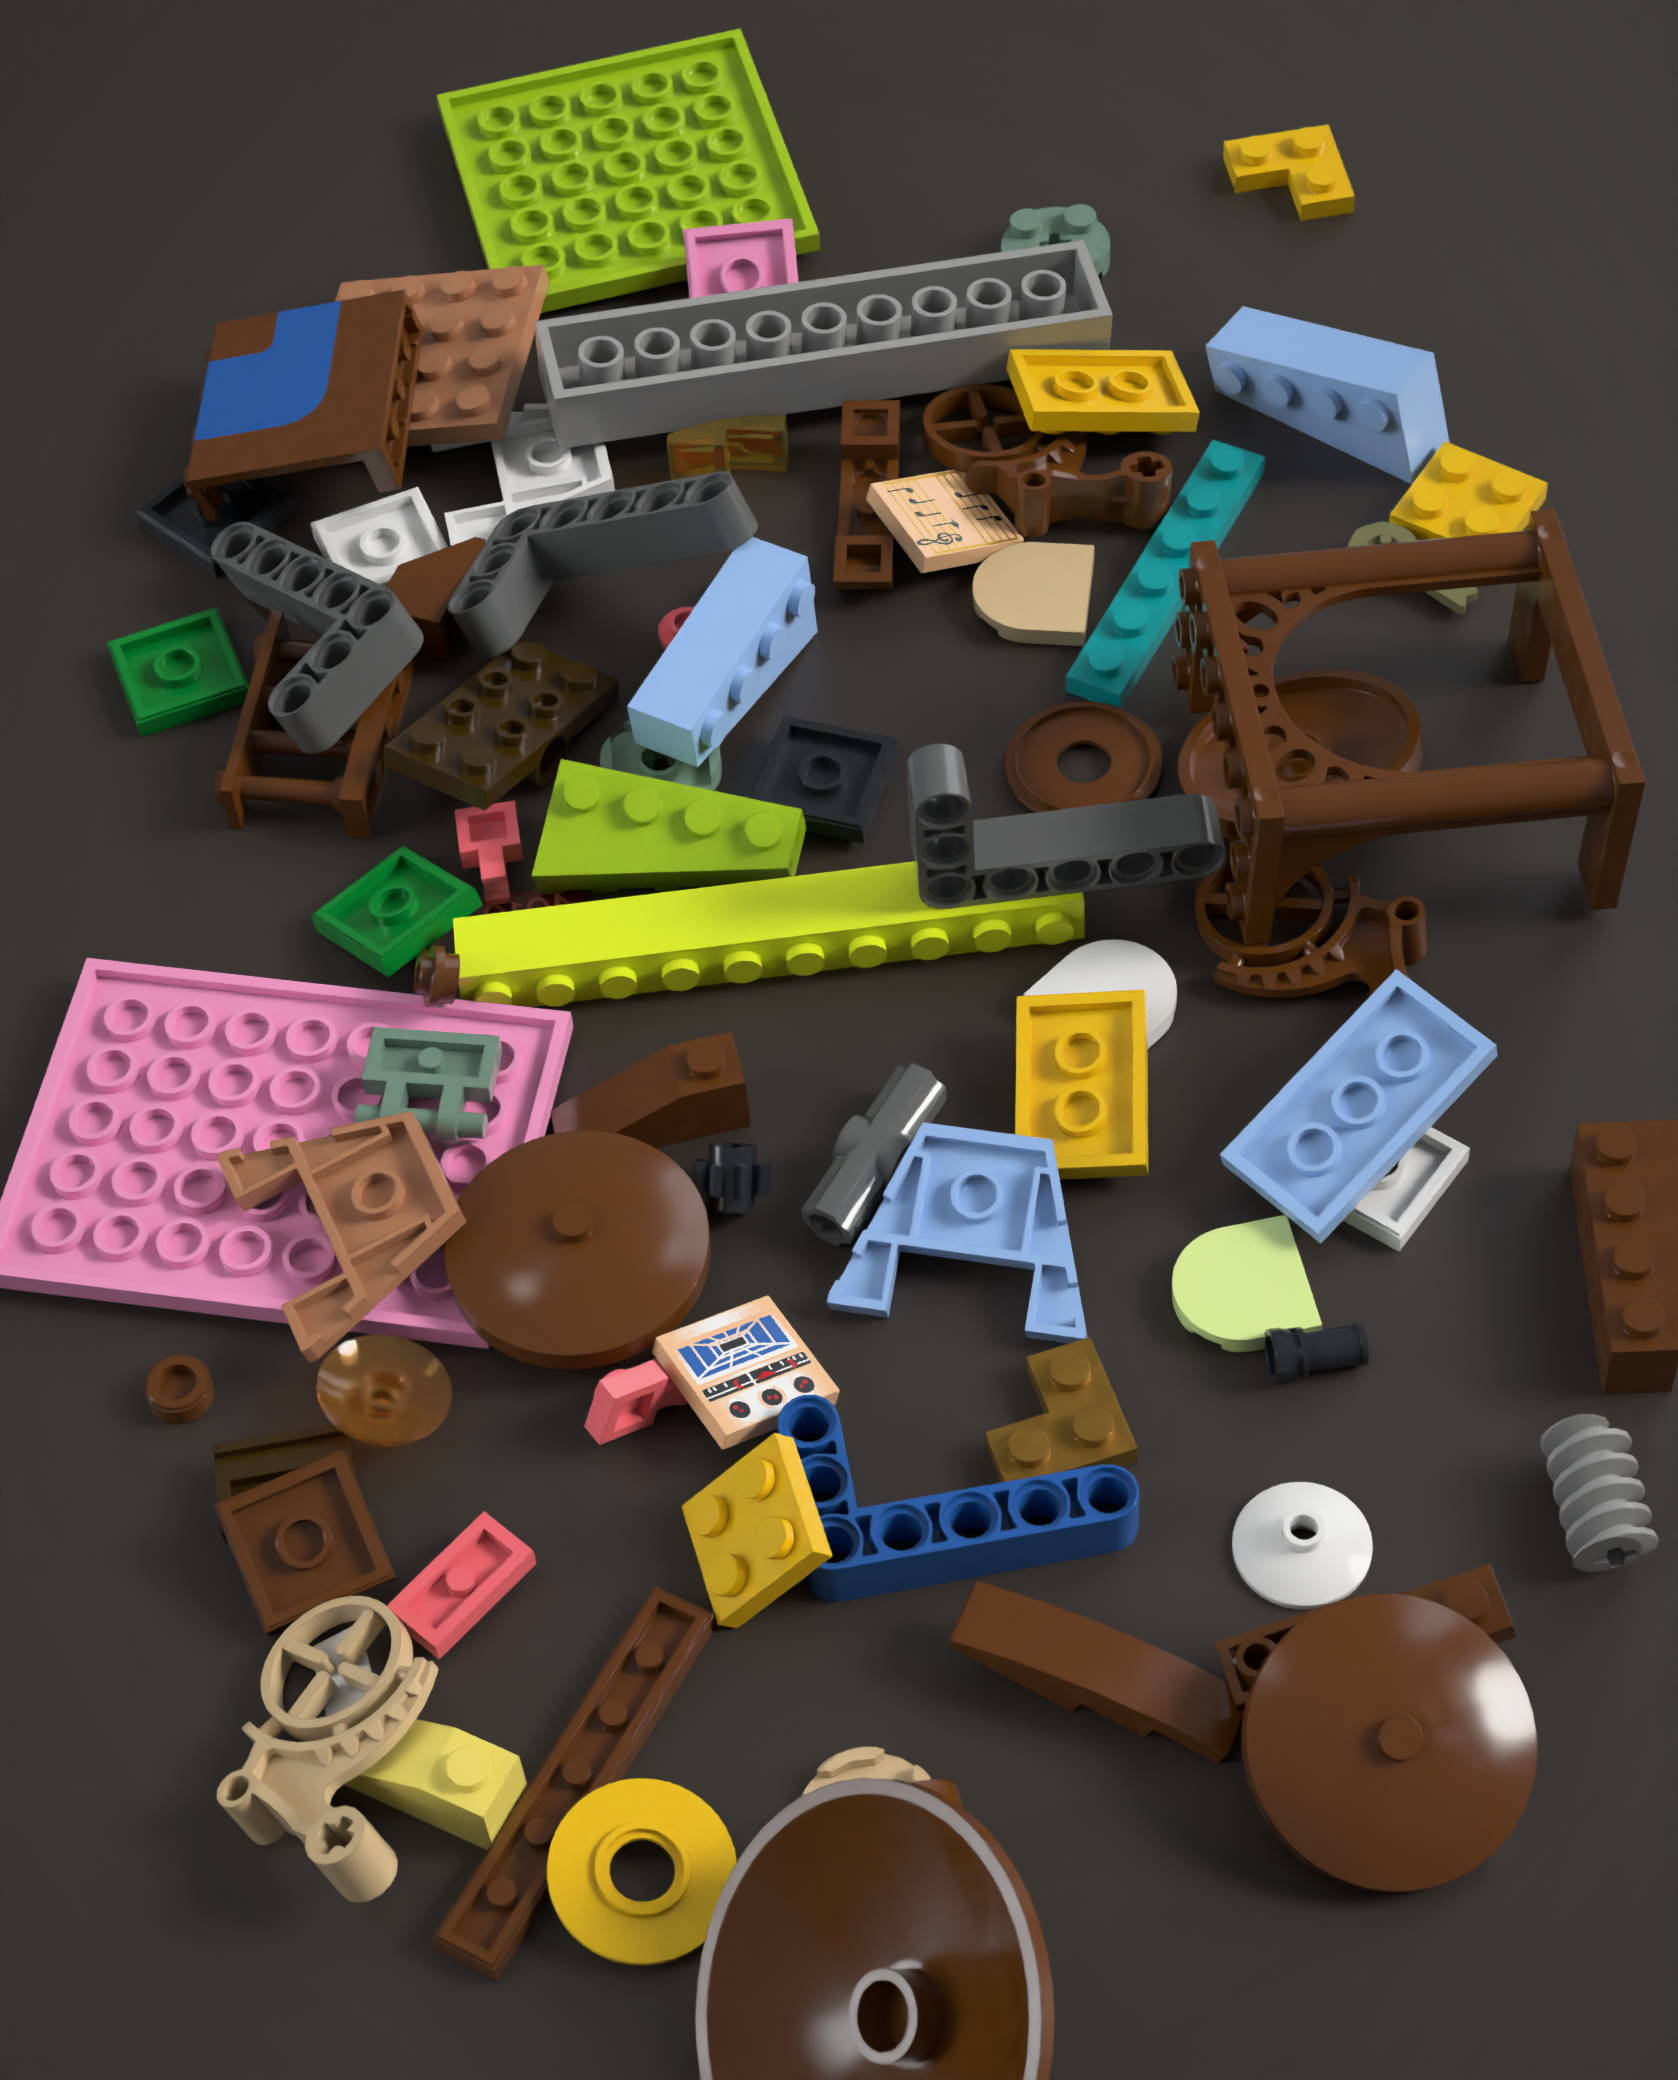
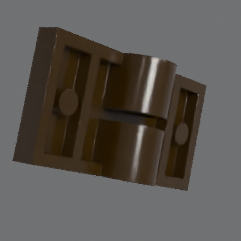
M519 639L510 649L492 660L385 745L384 767L485 811L522 779L541 787L552 783L557 776L560 760H566L569 740L618 699L619 680L595 670L590 665L578 663L551 652L540 644Z

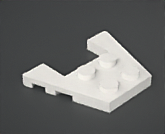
M525 403L524 412L511 413L503 440L431 445L432 451L438 452L491 442L503 497L502 502L444 513L450 545L452 546L473 537L487 541L494 528L504 517L524 507L615 491L605 443L558 449L547 404Z

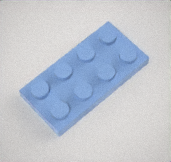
M1396 969L1220 1154L1222 1163L1321 1244L1498 1056L1496 1044Z

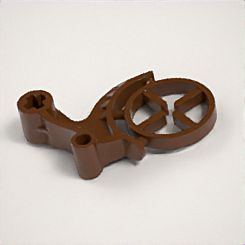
M989 384L957 387L934 398L924 411L922 439L928 453L941 464L965 472L966 485L974 493L997 494L1013 512L1014 527L1022 536L1039 537L1048 531L1050 523L1078 517L1092 518L1104 522H1123L1137 529H1152L1159 527L1169 511L1173 468L1168 458L1154 452H1136L1123 459L1120 470L1098 475L1083 474L1080 472V468L1086 456V431H1065L1059 434L1052 444L1046 445V433L1030 431L1016 392L1012 388ZM985 407L1004 409L1018 415L995 417L993 419V427L987 426L988 413ZM968 408L972 420L936 424L946 415ZM977 431L983 432L982 446L985 452L967 450L953 444L975 441ZM1034 434L1027 442L1007 450H1002L998 438Z
M1230 855L1218 871L1203 877L1197 889L1195 910L1199 933L1209 949L1228 962L1221 961L1216 967L1217 972L1214 974V982L1237 992L1261 997H1299L1326 991L1345 982L1361 981L1369 986L1370 997L1396 969L1409 978L1405 964L1419 962L1427 953L1426 912L1423 902L1413 896H1401L1389 902L1360 894L1357 875L1347 876L1348 887L1332 889L1328 876L1319 865L1305 874L1303 878L1308 880L1318 890L1322 899L1283 897L1274 910L1275 917L1284 920L1316 922L1298 938L1281 945L1267 947V943L1246 946L1233 942L1216 931L1208 920L1207 915L1228 916L1225 894H1215V892L1228 880L1234 878L1231 870ZM1350 902L1347 914L1340 928L1321 946L1333 926L1334 905Z

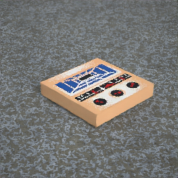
M768 1295L655 1338L652 1350L653 1355L722 1450L777 1429L778 1416L783 1406L798 1396L818 1395L836 1405L840 1390Z

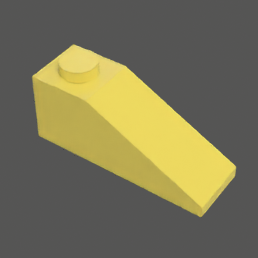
M418 1719L415 1720L401 1740L382 1759L362 1774L343 1784L486 1850L489 1849L528 1787L518 1755L458 1728Z

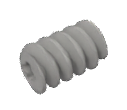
M1578 1414L1559 1421L1547 1429L1542 1435L1540 1443L1541 1449L1547 1458V1473L1554 1483L1553 1496L1560 1507V1524L1566 1531V1548L1573 1557L1572 1568L1586 1573L1608 1572L1629 1565L1636 1559L1651 1553L1657 1548L1659 1542L1654 1530L1645 1528L1651 1521V1510L1646 1504L1638 1503L1643 1499L1646 1491L1640 1480L1632 1478L1637 1474L1639 1465L1633 1455L1626 1454L1632 1445L1631 1436L1627 1431L1608 1428V1420L1596 1414Z

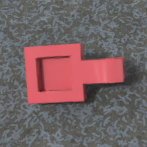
M515 800L495 803L485 811L478 807L456 809V827L463 870L480 867L487 906L511 903L505 863L523 860Z
M655 1357L654 1360L627 1370H614L599 1380L594 1390V1398L584 1427L597 1443L601 1445L652 1425L657 1411L672 1405H684L688 1402Z

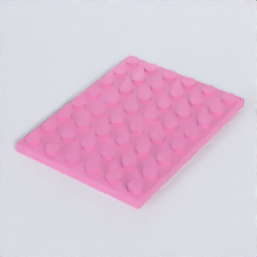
M87 958L0 1201V1288L289 1324L281 1305L342 1274L341 1265L303 1182L244 1212L232 1194L216 1155L236 1148H240L243 1154L270 1149V1141L294 1136L297 1142L331 1136L332 1128L355 1123V1113L358 1104L381 1106L383 1095L365 1094L361 1080L374 1027L500 1036L503 1051L492 1103L466 1101L464 1112L487 1113L488 1128L485 1139L462 1137L459 1143L438 1142L436 1135H426L456 1200H458L467 1185L493 1160L518 1145L545 1136L574 1027L571 1012L455 999L453 1004L439 1002L437 1008L425 1007L423 995ZM409 1097L407 1108L438 1110L441 1099ZM444 1244L349 1331L485 1349L490 1347V1344L479 1337L468 1325L453 1299L445 1268Z

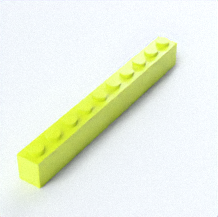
M913 861L453 918L455 954H459L460 957L458 985L462 1000L523 1007L544 1005L557 1007L569 1002L601 998L621 999L633 994L665 990L685 991L697 986L729 982L749 983L756 979L794 974L807 976L819 971L850 967L871 968L882 963L906 960H934L947 955L979 951L990 953L1001 951L1005 948L1043 943L1056 945L1067 940L1085 938V910L1083 892L952 909H936L927 906L921 901Z

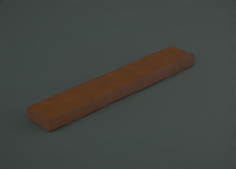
M657 1586L653 1587L432 1937L435 1949L496 1981L499 1980L550 1897L547 1884V1861L550 1845L559 1824L570 1809L586 1795L600 1787L623 1779L715 1630L717 1622L714 1613Z

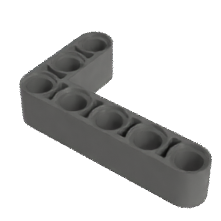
M726 471L524 507L508 514L497 524L450 598L447 608L475 655L481 659L492 658L506 652L519 640L554 581L730 551L751 539L757 531L758 523L732 475Z
M235 523L225 528L213 541L211 547L212 557L245 598L269 610L283 609L285 618L322 636L270 694L268 708L304 753L315 754L330 748L418 653L424 640L421 629L389 588L252 523Z
M931 744L914 751L907 761L911 847L921 901L929 907L952 909L1199 878L1218 871L1225 864L1227 858L1215 802L1209 796L1203 794H1181L973 820V808L965 762L959 749L948 744Z

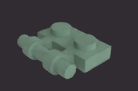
M374 1027L361 1080L365 1094L383 1095L381 1106L358 1104L355 1113V1123L412 1111L425 1135H436L438 1142L459 1143L462 1137L485 1139L488 1128L487 1113L464 1112L466 1101L492 1103L503 1051L500 1036ZM409 1097L441 1099L439 1109L407 1108Z

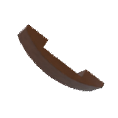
M900 400L843 401L840 442L842 457L838 535H835L833 588L892 589L897 540L867 502L866 498L870 484L899 479Z

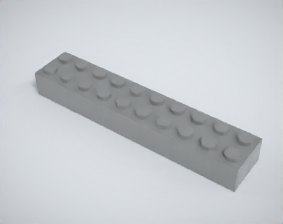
M1080 240L535 321L538 372L557 447L562 449L700 428L722 422L758 419L843 406V401L883 400L954 389L967 385L1010 380L1006 370L1009 349L1110 350L1113 314L1085 242Z

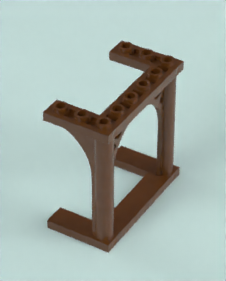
M1555 509L1531 511L1527 531L1223 559L1219 558L1215 540L1191 542L1189 567L1179 570V593L1181 603L1185 606V611L1176 612L1175 614L1176 640L1178 648L1181 649V654L1172 655V679L1176 691H1185L1190 714L1208 713L1211 711L1214 739L1216 742L1225 741L1227 750L1223 752L1224 781L1227 789H1237L1239 798L1235 799L1234 816L1240 840L1231 841L1230 864L1235 882L1226 883L1225 899L1230 921L1239 920L1245 945L1270 942L1273 913L1277 905L1301 877L1322 862L1366 842L1415 832L1587 816L1577 861L1592 910L1617 908L1646 781ZM1518 583L1507 641L1520 682L1544 681L1552 645L1587 755L1411 772L1392 771L1361 765L1324 749L1307 737L1292 722L1282 707L1275 690L1273 678L1274 663L1285 640L1300 624L1314 614L1342 602L1372 596ZM1297 601L1299 603L1292 608L1284 607V604ZM1263 613L1270 617L1276 626L1271 629L1262 630L1245 624L1258 614ZM1248 645L1259 647L1261 653L1255 656L1248 655ZM1260 692L1266 696L1259 698L1255 697L1254 693ZM1271 734L1282 737L1285 743L1275 746L1269 751ZM1293 758H1303L1312 763L1313 769L1310 774L1298 781L1288 782L1281 780L1275 773L1282 763ZM1337 775L1345 780L1343 782L1330 779V783H1325L1326 776Z

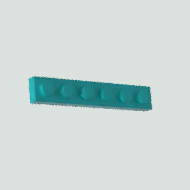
M1212 440L1066 675V692L1094 702L1105 703L1119 708L1123 707L1174 623L1176 612H1180L1183 608L1179 593V570L1189 567L1191 542L1215 540L1218 550L1265 473V456Z

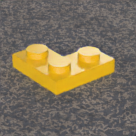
M1329 125L1305 127L1297 130L1224 141L1223 158L1235 193L1288 185L1301 221L1354 213L1355 195Z

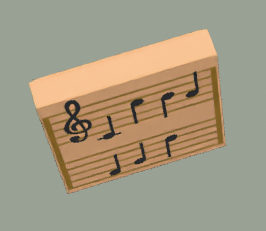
M954 469L870 484L866 498L867 502L891 534L894 535V538L921 573L983 562L988 556L999 549L1024 542L1023 537L989 494L974 493L967 487L965 472Z

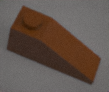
M732 1032L668 1045L551 1110V1120L554 1133L581 1130L604 1131L632 1137L654 1148L750 1127L751 1121L746 1083Z

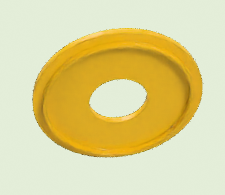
M647 1778L627 1779L613 1782L594 1790L577 1802L559 1824L550 1845L547 1861V1884L553 1907L559 1919L570 1934L587 1949L603 1958L618 1963L638 1966L657 1965L684 1957L705 1943L708 1927L718 1898L737 1863L731 1837L725 1825L714 1810L697 1795L681 1786L666 1781ZM637 1840L651 1841L663 1847L672 1858L675 1868L674 1881L669 1890L661 1897L648 1902H637L624 1897L614 1887L610 1878L609 1868L614 1854L625 1844Z

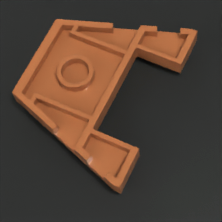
M412 1111L332 1128L331 1136L297 1142L294 1136L270 1141V1149L243 1154L240 1148H236L216 1155L232 1194L244 1212L303 1182L343 1270L342 1274L281 1305L298 1346L309 1363L320 1359L467 1222L428 1139Z

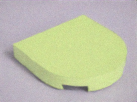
M1286 1215L1231 1225L1206 1232L1187 1245L1176 1261L1172 1274V1303L1179 1321L1190 1333L1196 1332L1207 1340L1221 1344V1349L1250 1352L1264 1349L1266 1329L1278 1327L1284 1329L1299 1326L1303 1328V1331L1322 1329V1322Z

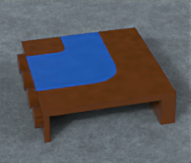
M405 289L216 323L212 347L208 348L206 352L207 374L205 384L199 389L200 411L197 426H193L191 430L192 453L189 466L185 467L183 473L184 485L187 488L188 496L190 499L197 501L207 521L216 520L218 506L222 505L223 500L220 495L222 484L362 460L379 493L401 489L423 337V328Z

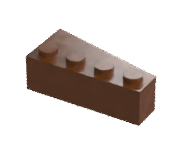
M1678 1119L1577 1123L1569 1169L1603 1394L1672 1392L1678 1367Z

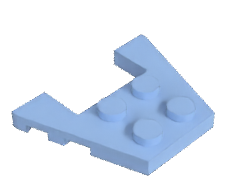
M922 1122L883 1193L884 1199L867 1230L862 1231L852 1250V1258L840 1280L836 1279L828 1294L827 1304L829 1309L889 1318L899 1255L901 1252L1034 1270L1025 1325L1026 1338L1062 1343H1072L1087 1338L1053 1140Z

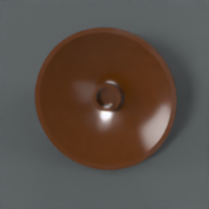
M858 1778L842 1780L822 1786L798 1798L781 1810L760 1830L744 1850L718 1898L701 1956L695 2013L696 2045L701 2080H1049L1053 2057L1055 2015L1049 1957L1041 1925L1030 1895L1017 1869L1001 1845L984 1825L963 1808L957 1785L954 1782L944 1779L906 1782L894 1779Z

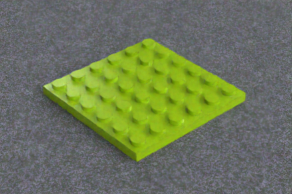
M741 28L437 95L439 112L487 268L499 269L510 266L543 265L550 282L541 313L687 281L683 229L792 219L796 255L821 250L819 231Z

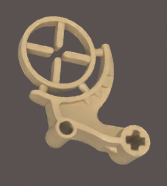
M347 1596L333 1599L309 1610L282 1633L268 1654L261 1676L262 1699L272 1717L259 1729L250 1721L241 1728L254 1745L243 1768L226 1776L217 1790L219 1804L253 1842L258 1845L274 1843L281 1838L285 1831L297 1836L305 1844L307 1856L340 1894L348 1901L356 1903L371 1901L381 1895L395 1878L398 1861L395 1852L357 1809L348 1806L332 1807L330 1805L332 1796L343 1784L362 1774L382 1759L401 1740L423 1709L439 1670L433 1661H426L424 1657L414 1658L413 1660V1647L409 1633L388 1606L376 1599L364 1596ZM356 1620L336 1648V1653L344 1661L338 1666L337 1671L349 1686L366 1694L340 1712L317 1718L338 1688L335 1681L330 1677L335 1672L336 1665L324 1651L308 1644L325 1631L345 1622ZM387 1625L391 1633V1651L386 1667L381 1676L355 1664L360 1660L383 1627ZM293 1662L317 1671L318 1673L289 1712L286 1713L283 1706V1687ZM285 1730L296 1739L306 1742H290L279 1740L275 1737Z

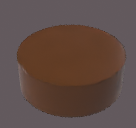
M174 1355L162 1359L150 1369L144 1381V1394L152 1413L161 1421L169 1424H186L198 1419L210 1408L214 1399V1384L207 1367L202 1361L189 1355Z

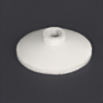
M1289 1482L1268 1488L1247 1503L1239 1514L1234 1526L1232 1552L1238 1572L1255 1593L1269 1602L1282 1607L1311 1610L1345 1599L1362 1583L1371 1563L1372 1536L1369 1525L1361 1511L1343 1494L1316 1483ZM1307 1529L1316 1535L1310 1539L1301 1540L1293 1536L1291 1531Z

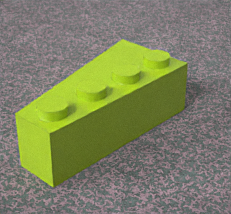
M561 759L531 877L540 894H563V891L592 890L593 893L618 892V889L655 888V891L679 890V887L719 886L792 877L796 874L806 825L802 809Z

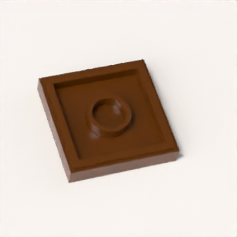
M343 1450L214 1505L263 1630L267 1635L289 1627L300 1616L327 1601L347 1596H360L397 1580Z

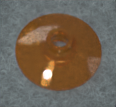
M365 1335L340 1344L324 1359L316 1382L317 1399L328 1420L337 1429L351 1438L377 1446H402L426 1438L443 1423L448 1414L452 1399L449 1375L437 1357L421 1345L393 1335Z

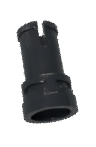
M1355 1323L1352 1326L1303 1331V1328L1300 1326L1284 1329L1278 1327L1265 1330V1359L1268 1373L1273 1383L1308 1377L1310 1371L1351 1365L1365 1366L1369 1361L1367 1335L1362 1323Z

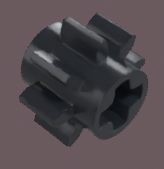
M737 1142L710 1143L708 1159L698 1158L696 1162H693L692 1182L699 1194H707V1210L721 1213H752L756 1211V1196L769 1197L772 1186V1162H757L758 1145Z

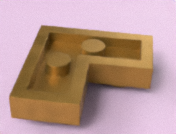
M1090 1337L1027 1356V1372L1045 1414L985 1432L986 1448L1000 1483L1101 1464H1114L1122 1467L1138 1462L1137 1445Z

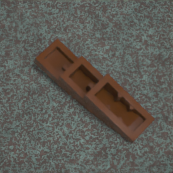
M976 1581L972 1585L947 1642V1645L1071 1712L1082 1704L1142 1737H1145L1152 1730H1156L1215 1763H1218L1228 1755L1244 1711L1237 1710L1228 1681L1119 1630L1046 1602L980 1581Z

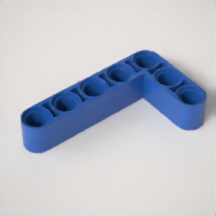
M801 1395L785 1404L778 1416L779 1434L794 1438L812 1495L819 1493L835 1495L831 1500L815 1502L831 1553H842L848 1557L838 1563L824 1562L805 1577L809 1590L817 1598L828 1602L849 1601L1114 1553L1128 1547L1135 1540L1139 1531V1485L1135 1477L1128 1470L1114 1464H1101L857 1508L840 1418L835 1406L828 1399L818 1395ZM808 1434L823 1436L820 1440L814 1442L798 1440ZM1102 1504H1114L1122 1509L1115 1513H1102L1094 1508ZM1035 1516H1045L1054 1520L1052 1523L1044 1526H1035L1026 1522L1029 1518ZM968 1528H977L985 1532L977 1538H964L958 1535L960 1531ZM898 1541H911L917 1544L906 1551H896L889 1548L892 1543Z

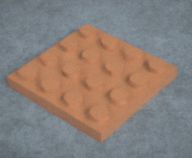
M543 265L510 266L499 269L457 271L454 273L421 276L409 275L398 278L356 280L341 283L335 302L405 289L423 328L407 447L504 439L535 334V321L539 320L550 282Z

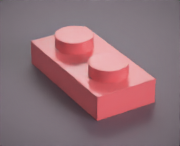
M484 1511L387 1606L400 1620L409 1635L440 1660L537 1564L534 1551Z

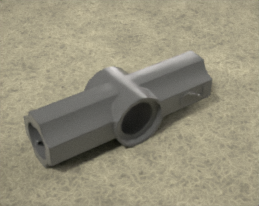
M914 1063L906 1067L898 1066L865 1116L855 1115L845 1124L834 1147L832 1165L801 1209L802 1222L809 1226L819 1239L838 1247L842 1243L851 1244L859 1234V1231L883 1197L885 1189L922 1122L931 1123L947 1100L946 1086L941 1084L931 1071Z

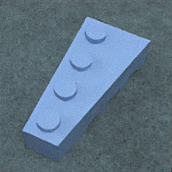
M1242 306L1205 346L1215 391L1410 484H1413L1443 442L1450 443L1433 352Z
M755 537L734 549L628 704L627 708L635 744L698 768L709 754L722 743L724 737L818 632L813 601L815 586L811 584L807 556Z

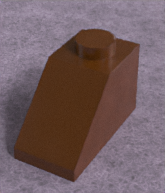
M473 537L400 564L387 586H384L396 595L423 633L424 640L422 647L417 653L418 655L446 662L450 657L462 632L449 613L447 605L486 543L485 539Z

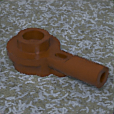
M429 946L412 959L415 965L414 993L423 994L425 1007L437 1008L439 1002L453 1004L459 983V954L445 953L444 946Z

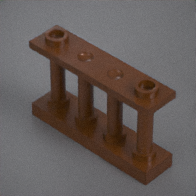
M271 609L265 632H259L255 639L254 660L256 665L226 768L218 769L215 778V799L218 804L224 805L230 829L242 830L250 800L331 805L335 812H341L347 837L371 839L389 768L384 767V746L398 735L418 657L417 654L359 717L356 730L350 729L347 735H343L334 745L320 753H304L286 731L270 730L274 716L269 711L268 700L272 691L285 677L288 664H297L316 644V641L291 640L283 609ZM263 754L345 759L347 764L344 776H337L335 781L257 776Z

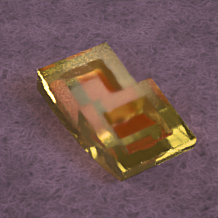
M753 415L725 418L701 423L669 434L667 449L671 480L726 471L730 473L731 469L787 471L789 446L786 415Z

